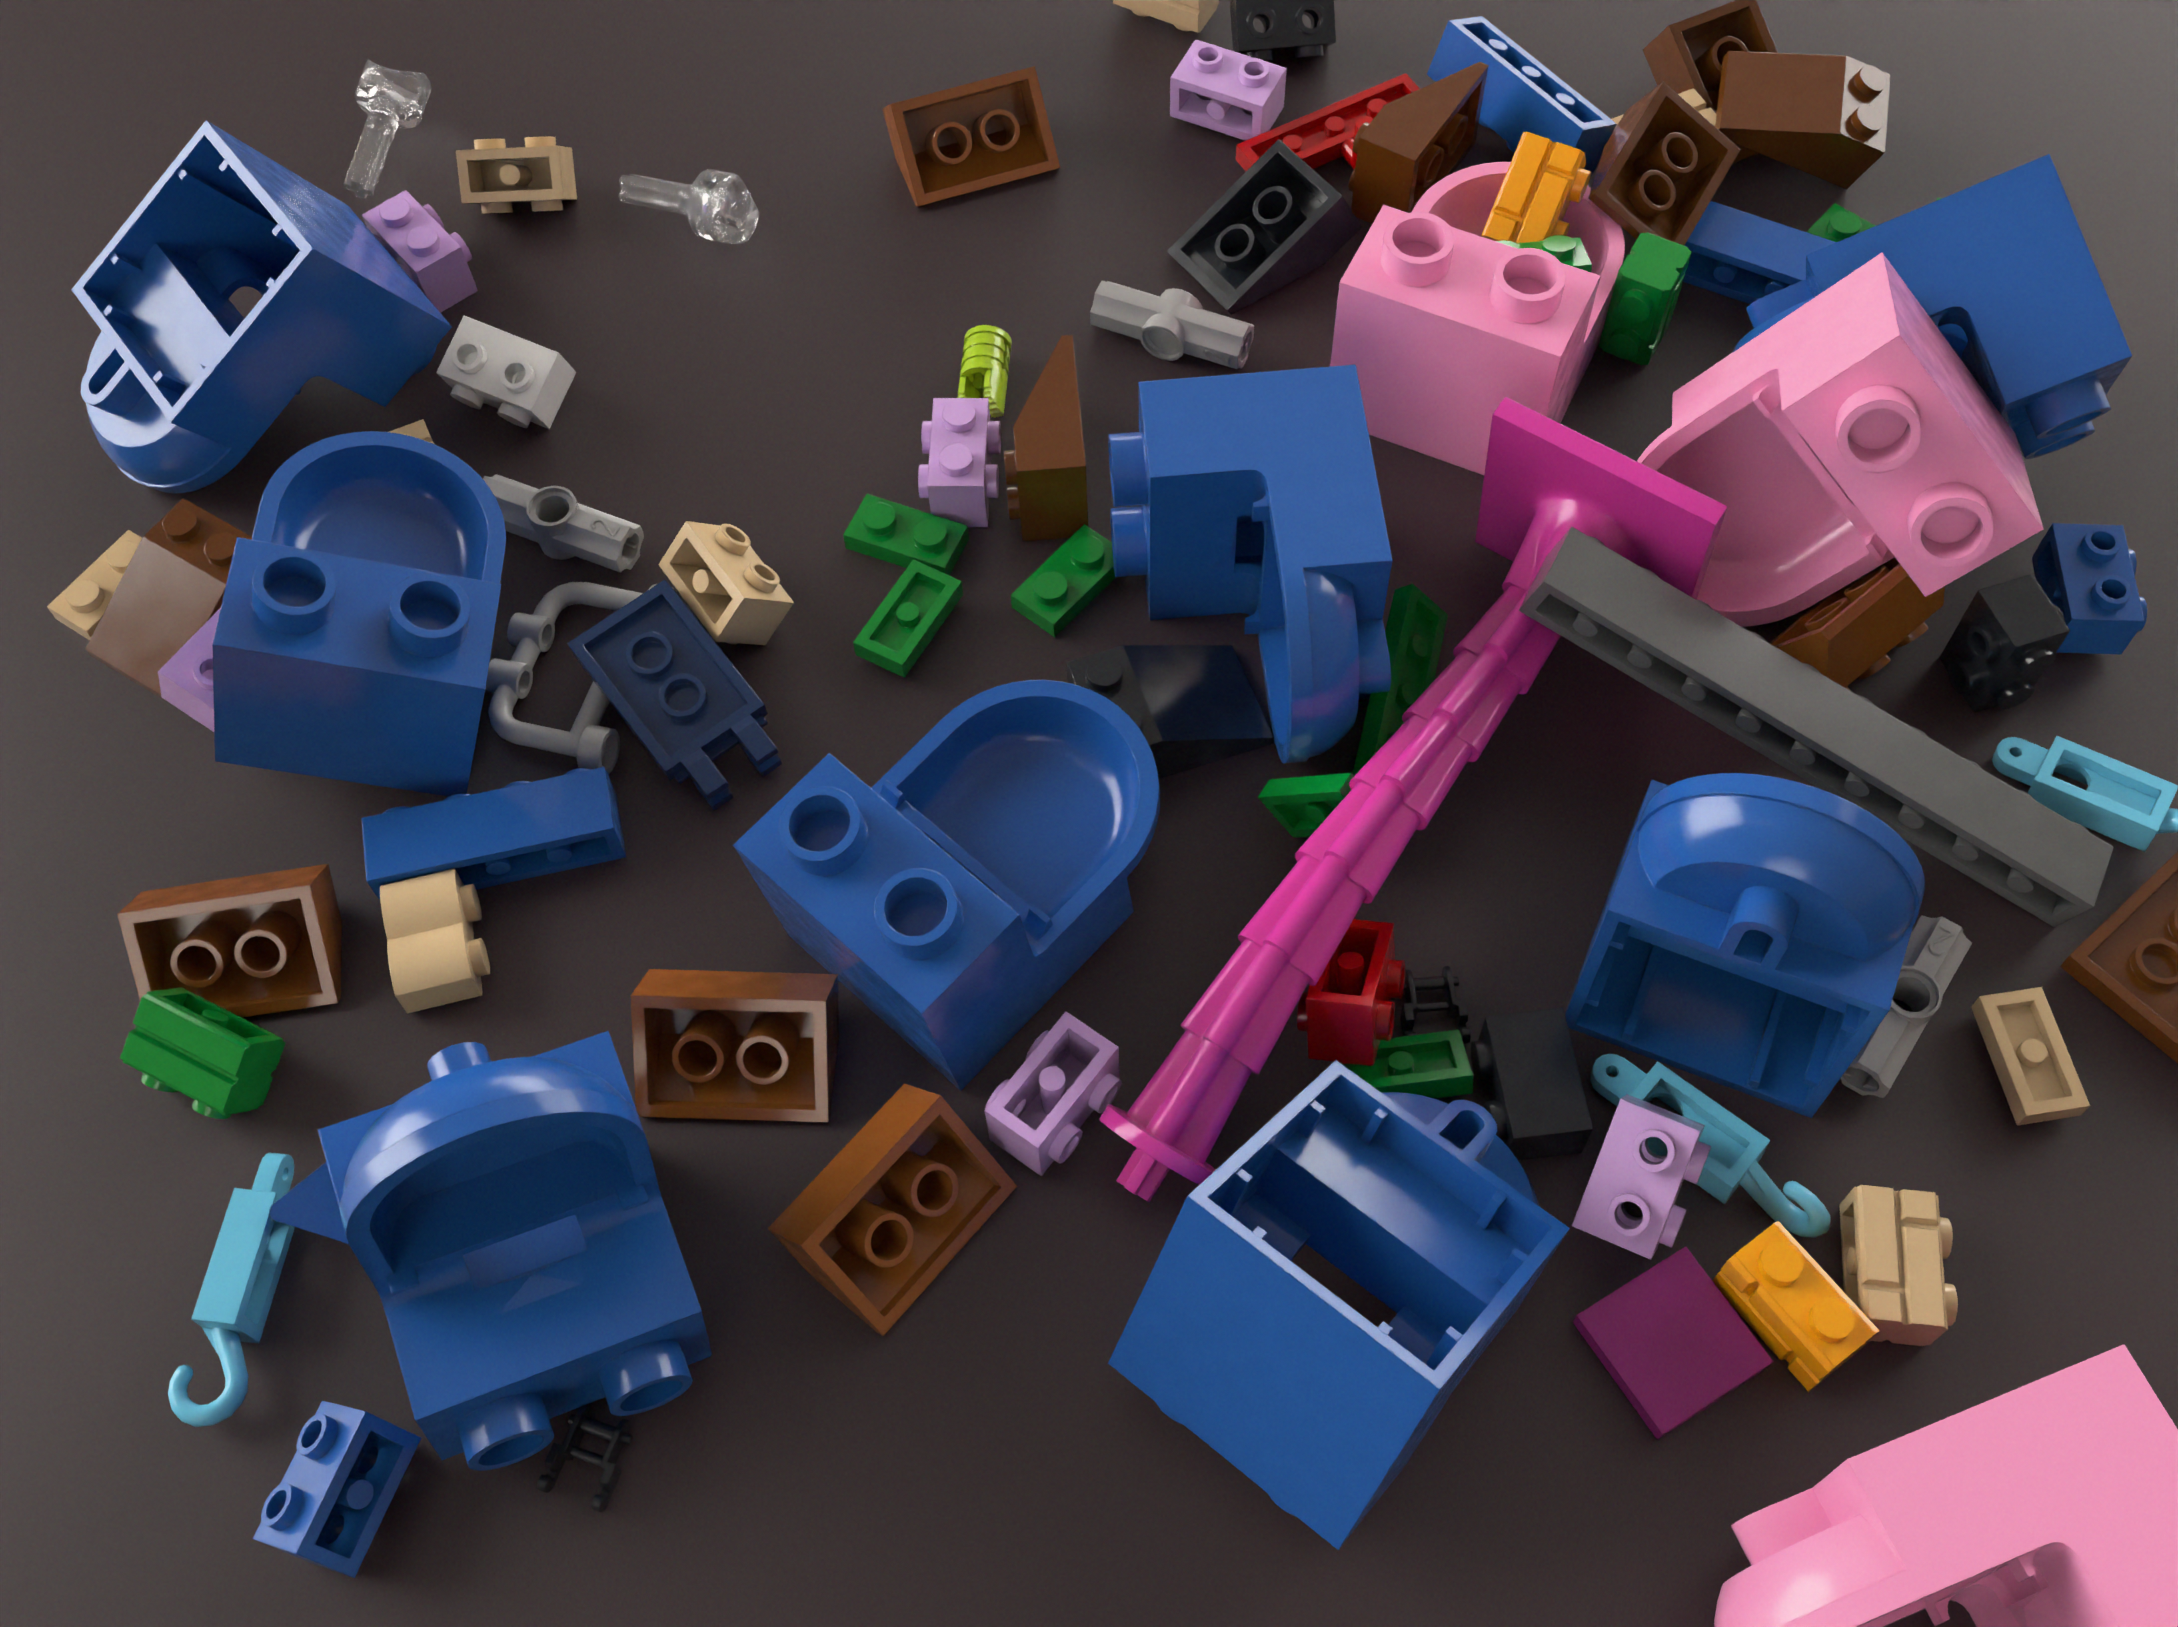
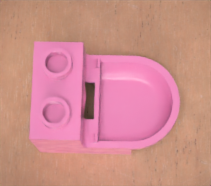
M1511 162L1479 164L1444 177L1422 195L1410 213L1386 205L1382 206L1339 282L1330 367L1356 365L1369 435L1481 475L1485 473L1492 415L1505 396L1561 423L1599 345L1616 278L1623 264L1625 254V241L1621 226L1588 199L1591 191L1589 186H1587L1580 203L1570 201L1563 221L1570 223L1568 237L1581 238L1592 263L1591 272L1563 264L1552 254L1540 249H1518L1481 237Z
M1883 252L1673 392L1672 426L1660 434L1637 460V462L1728 506L1697 600L1705 602L1714 611L1741 627L1767 624L1793 616L1894 557L1926 597L2044 530L2016 434Z
M2125 1344L1851 1457L1813 1488L1765 1507L1732 1524L1731 1527L1751 1566L1723 1583L1717 1600L1714 1627H1884L1926 1609L1934 1626H1937L1950 1619L1948 1603L1951 1600L1965 1607L1976 1627H2178V1429Z

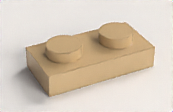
M127 530L47 606L53 616L64 625L90 640L142 537Z
M2042 987L1978 997L1971 1008L2016 1124L2024 1125L2081 1116L2090 1107V1104Z

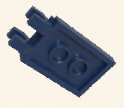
M666 580L655 585L567 643L572 654L669 780L676 778L679 784L690 778L713 811L733 798L731 791L727 788L729 787L728 782L713 764L714 760L739 744L745 756L762 777L782 765L781 759L777 755V747L762 729L768 724L764 718L768 714L765 704Z

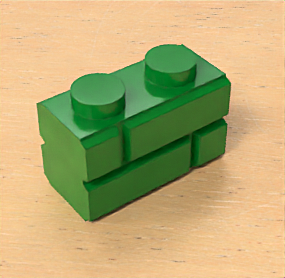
M1648 232L1640 233L1631 248L1630 254L1627 255L1618 271L1599 342V347L1602 348V351L1641 366L1649 364L1657 350L1658 344L1661 343L1670 326L1685 277V271L1692 254L1688 247Z
M184 988L148 991L147 994L141 997L132 1022L136 1025L135 1029L129 1032L120 1059L123 1060V1063L143 1073L141 1081L146 1086L163 1092L179 1091L194 1099L192 1108L196 1112L211 1118L228 1119L232 1114L255 1110L264 1104L273 1079L270 1076L271 1072L277 1069L286 1042L283 1041V1038Z

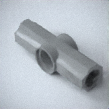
M1101 281L1095 292L1093 305L1090 310V325L1139 339L1150 354L1167 361L1177 360L1185 353L1234 369H1242L1249 356V350L1254 338L1253 324L1203 310L1199 300L1191 293L1182 289H1167L1161 296H1157L1110 281Z
M495 474L493 477L484 476L483 480L490 487L501 508L506 531L539 543L544 554L550 558L563 560L576 556L621 573L624 569L631 570L640 557V548L644 539L640 525L577 503L573 493L565 487L548 486L537 489Z
M1921 915L1911 931L1893 999L1906 1003L1912 1012L1901 1009L1892 1000L1889 1012L1842 1075L1843 1085L1862 1096L1875 1095L1884 1098L1888 1094L1925 1026L1940 1008L1942 996L1972 944L1964 935L1961 926L1942 916L1929 918Z

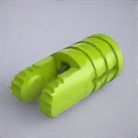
M979 325L969 329L964 337L957 398H988L990 415L994 418L1004 416L1012 346L1011 337L1006 331L996 326Z

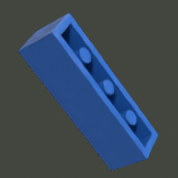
M1483 16L1448 20L1427 75L1436 82L1477 62L1489 65L1479 124L1493 129L1507 141V147L1513 152L1516 151L1523 132H1530L1548 138L1552 142H1559L1585 152L1586 165L1584 169L1591 171L1592 177L1601 158L1604 146L1617 124Z
M1710 201L1684 245L1692 251L1683 282L1751 304L1768 294L1805 280L1806 255L1836 242Z
M605 766L595 769H573L562 776L533 782L516 781L506 785L504 788L472 795L455 794L443 801L415 807H393L382 814L361 818L366 881L379 900L381 885L454 868L464 886L473 884L477 890L626 858L618 797Z

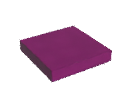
M1686 1246L1580 1312L1573 1320V1324L1657 1440L1751 1380L1774 1362Z

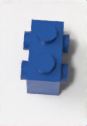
M2052 523L2033 554L2032 563L2037 582L2051 603L2061 610L2065 623L2070 629L2057 653L2121 655L2136 633L2144 628L2147 620V603L2144 597L2139 596L2135 579L2136 555L2132 549L2128 548L2124 526Z
M322 1401L316 1414L303 1426L297 1440V1451L280 1485L274 1488L267 1497L261 1513V1523L253 1539L312 1564L355 1578L421 1437L366 1411Z

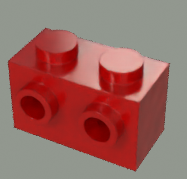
M1353 919L1315 986L1310 985L1308 992L1302 993L1298 1003L1297 1028L1298 1031L1307 1032L1309 1059L1333 1062L1337 1060L1344 1064L1374 1066L1380 1040H1391L1394 1028L1395 1004L1390 1000L1391 998L1401 999L1405 982V961L1395 959L1394 923Z

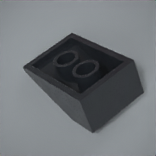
M1278 139L1167 252L1232 315L1324 265L1362 226L1343 196Z
M1122 645L1067 662L1068 683L1090 689L1118 705L1137 724L1151 748L1159 779L1265 747L1274 742L1272 732L1232 645Z

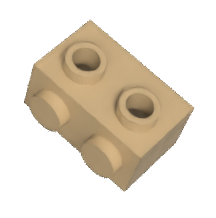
M552 136L524 138L525 147L506 148L505 139L474 140L475 149L456 150L462 204H481L482 214L513 213L512 202H531L532 212L563 210L562 200H577L572 148L556 146V137Z
M686 521L658 565L715 642L766 645L794 604L779 584V576L773 569L762 562L750 546L751 541L749 537L739 528L731 524H722L720 526Z

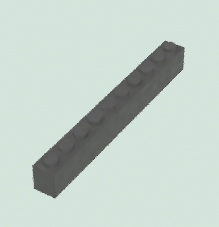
M1571 527L1546 556L1519 609L1520 612L1814 786L1867 810L1885 822L1902 838L2054 928L2094 907L2114 847L2091 834L2084 826L2071 822L2037 802L2028 793L2015 789L1983 770L1974 761L1963 758L1929 738L1920 729L1898 720L1875 706L1869 699L1849 691L1822 675L1815 667L1800 662L1768 643L1761 635L1746 630L1714 611L1705 602L1694 599L1663 581L1651 570L1642 568L1609 549L1600 540L1587 536Z

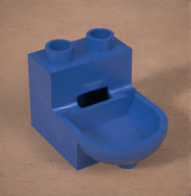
M207 120L71 289L102 330L93 346L87 370L80 386L81 396L86 402L87 414L96 439L108 457L130 479L167 493L195 491L216 482L226 475L244 458L292 398L302 392L300 390L302 386L313 377H325L386 407L407 380L421 372L430 363L438 343L452 328L450 323L348 205ZM248 286L258 290L262 298L244 319L229 298L237 289Z
M2050 154L1807 254L1805 280L1768 294L1747 307L1746 310L1753 330L1741 338L1733 352L1883 252L2014 431L2025 459H2032L2052 453L2093 434L2095 429L2092 420L2111 410L2106 394L2132 357Z
M1356 365L1139 382V432L1108 434L1114 507L1139 505L1110 508L1115 577L1145 575L1150 620L1233 613L1251 615L1245 617L1244 634H1258L1271 727L1279 758L1282 763L1306 762L1309 757L1320 755L1333 747L1349 732L1356 721L1359 700L1370 699V693L1389 692L1391 686L1390 657L1383 615L1393 560Z
M365 431L340 434L310 444L287 459L276 470L263 491L252 539L240 537L236 539L212 644L215 762L443 796L467 794L486 688L506 546L505 522L498 501L482 477L468 464L449 451L419 438L390 432Z
M1026 680L1012 682L983 691L954 708L871 788L833 755L828 753L733 846L786 933L828 972L838 974L839 982L961 1091L1134 912L1127 877L1146 853L1157 826L1160 811L1158 772L1151 748L1140 728L1127 713L1106 697L1090 689L1062 681Z
M1745 773L1707 774L1687 778L1671 785L1651 779L1624 847L1566 1009L1565 1017L1568 1028L1812 1118L1890 1010L1911 931L1917 920L1924 896L1925 876L1922 866L1910 846L1885 822L1844 798L1810 785L1778 777Z
M609 1031L532 1057H518L491 1061L487 1048L481 1043L463 1042L451 1045L437 1052L428 1061L427 1069L431 1082L413 1090L392 1105L318 1129L347 1241L380 1296L415 1421L441 1460L464 1452L468 1467L472 1470H492L514 1464L538 1453L552 1442L554 1432L550 1418L602 1398H606L610 1413L616 1416H628L652 1410L677 1398L691 1386L693 1380L688 1365L712 1356L702 1310L667 1214L648 1141Z
M1335 1060L1187 1196L1108 1364L1154 1400L1157 1406L1169 1418L1186 1426L1266 1491L1281 1509L1298 1517L1339 1550L1406 1466L1452 1392L1520 1307L1570 1228L1539 1206L1528 1175L1512 1151L1496 1135V1121L1484 1107L1468 1100H1454L1447 1104L1437 1099L1417 1094L1380 1092ZM1305 1245H1308L1397 1313L1389 1325L1383 1321L1378 1327L1295 1265L1292 1260Z

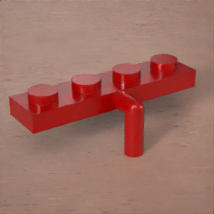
M1404 73L1236 144V161L1246 172L1280 139L1312 169L1342 156L1355 169L1357 154L1353 152V143L1362 124L1365 122L1371 123L1384 105L1420 88Z

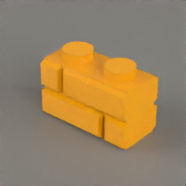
M1523 132L1481 237L1493 241L1507 240L1515 243L1543 241L1545 238L1554 235L1567 236L1570 223L1564 222L1563 218L1570 201L1581 202L1591 177V171L1584 169L1586 165L1585 152L1559 142H1552L1548 138L1530 132Z
M1779 1221L1773 1223L1729 1258L1720 1269L1721 1271L1712 1280L1732 1307L1780 1360H1787L1789 1371L1808 1392L1849 1360L1879 1332L1878 1328Z

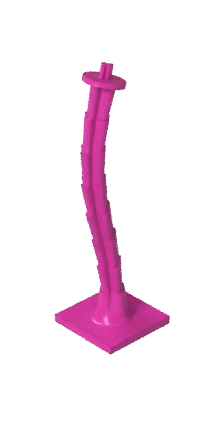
M1505 396L1492 415L1475 538L1476 543L1513 561L1502 584L1504 593L1454 648L1453 654L1455 659L1405 711L1402 716L1404 724L1349 782L1351 791L1295 853L1296 865L1240 932L1238 940L1241 942V945L1180 1026L1186 1031L1129 1111L1126 1112L1111 1104L1106 1107L1099 1120L1136 1147L1116 1181L1131 1193L1150 1202L1170 1169L1198 1185L1216 1170L1206 1160L1251 1073L1259 1075L1307 984L1311 986L1317 984L1363 903H1372L1416 830H1424L1467 761H1477L1518 694H1526L1560 639L1561 635L1520 612L1519 609L1546 556L1567 531L1574 527L1587 536L1600 540L1609 549L1636 565L1651 570L1663 581L1690 597L1697 599L1728 506Z

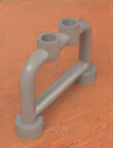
M569 582L559 585L546 593L532 615L520 612L515 613L508 625L507 638L509 644L516 646V649L510 661L494 658L490 661L486 690L494 693L488 714L491 727L502 739L513 744L577 757L579 768L595 769L605 766L609 774L618 759L620 737L616 729L599 726L610 702L594 681L570 732L518 721L513 717L512 712L518 698H525L531 689L533 682L532 669L540 652H547L550 649L555 636L554 623L563 609L574 604H583L617 611L643 593L589 582ZM672 587V589L676 592V594H677V595L680 597V599L683 601L682 596L680 595V593L678 592V590H677L676 588Z

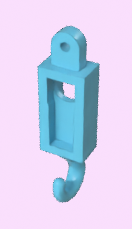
M2056 736L2049 750L2017 737L2005 738L1997 745L1992 758L1993 765L1997 771L2031 786L2028 791L2029 795L2037 802L2070 821L2143 852L2147 850L2156 834L2178 832V809L2169 808L2178 790V785L2060 736ZM2053 772H2058L2088 785V788L2084 790L2053 777Z
M1605 1054L1596 1059L1591 1070L1590 1082L1600 1095L1614 1105L1618 1106L1620 1099L1626 1094L1648 1103L1652 1098L1657 1097L1683 1117L1705 1125L1699 1141L1710 1145L1711 1149L1697 1182V1185L1725 1204L1741 1185L1775 1222L1779 1221L1787 1231L1801 1237L1815 1238L1829 1230L1830 1214L1815 1194L1795 1181H1788L1784 1184L1783 1194L1758 1164L1770 1142L1767 1137L1658 1061L1646 1074L1617 1054ZM1607 1074H1613L1615 1077H1610ZM1656 1137L1648 1138V1146L1653 1153L1661 1156L1668 1154L1667 1146L1661 1139ZM1786 1197L1799 1204L1804 1209V1211L1795 1206Z
M271 1152L265 1154L259 1165L252 1190L234 1188L191 1318V1320L202 1327L220 1358L225 1376V1388L222 1394L209 1404L199 1405L194 1403L189 1398L187 1392L188 1384L193 1377V1369L188 1365H182L175 1370L168 1389V1398L174 1414L182 1422L194 1427L215 1425L231 1417L241 1406L248 1392L249 1376L241 1342L258 1344L260 1342L295 1229L294 1226L273 1220L269 1214L271 1205L290 1190L294 1175V1160L289 1154Z

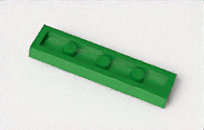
M1413 583L1394 590L1385 630L1391 666V686L1389 692L1371 693L1353 769L1354 776L1404 724L1402 716L1405 711L1435 679L1448 614Z

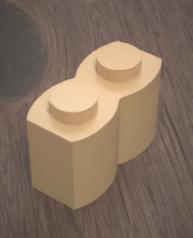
M455 868L381 885L380 903L387 936L390 976L395 997L406 1013L482 996L481 976L490 974V962L483 939H474L472 922L482 919L481 906L475 886L473 884L464 886Z

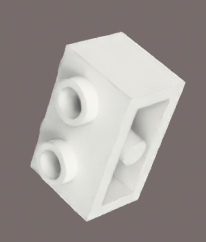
M464 315L436 373L452 387L450 395L463 404L475 409H481L483 403L498 408L497 414L517 426L527 428L529 423L533 422L550 429L576 371L559 352Z

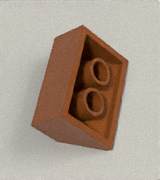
M1035 66L895 102L882 109L895 158L916 207L1060 168Z
M1894 557L1821 600L1772 640L1770 644L1800 662L1815 667L1822 675L1851 691L1848 685L1855 679H1865L1881 670L1890 662V658L1886 653L1893 647L1905 646L1928 630L1929 627L1924 621L1944 605L1945 586L1925 597Z
M329 864L142 891L117 913L140 1000L148 991L184 988L243 1018L335 1004L341 999L342 920Z
M648 970L630 995L635 1103L639 1117L829 1122L839 1041L838 974Z
M904 1083L768 1227V1230L813 1278L873 1330L884 1336L1015 1190L1017 1185L941 1095Z

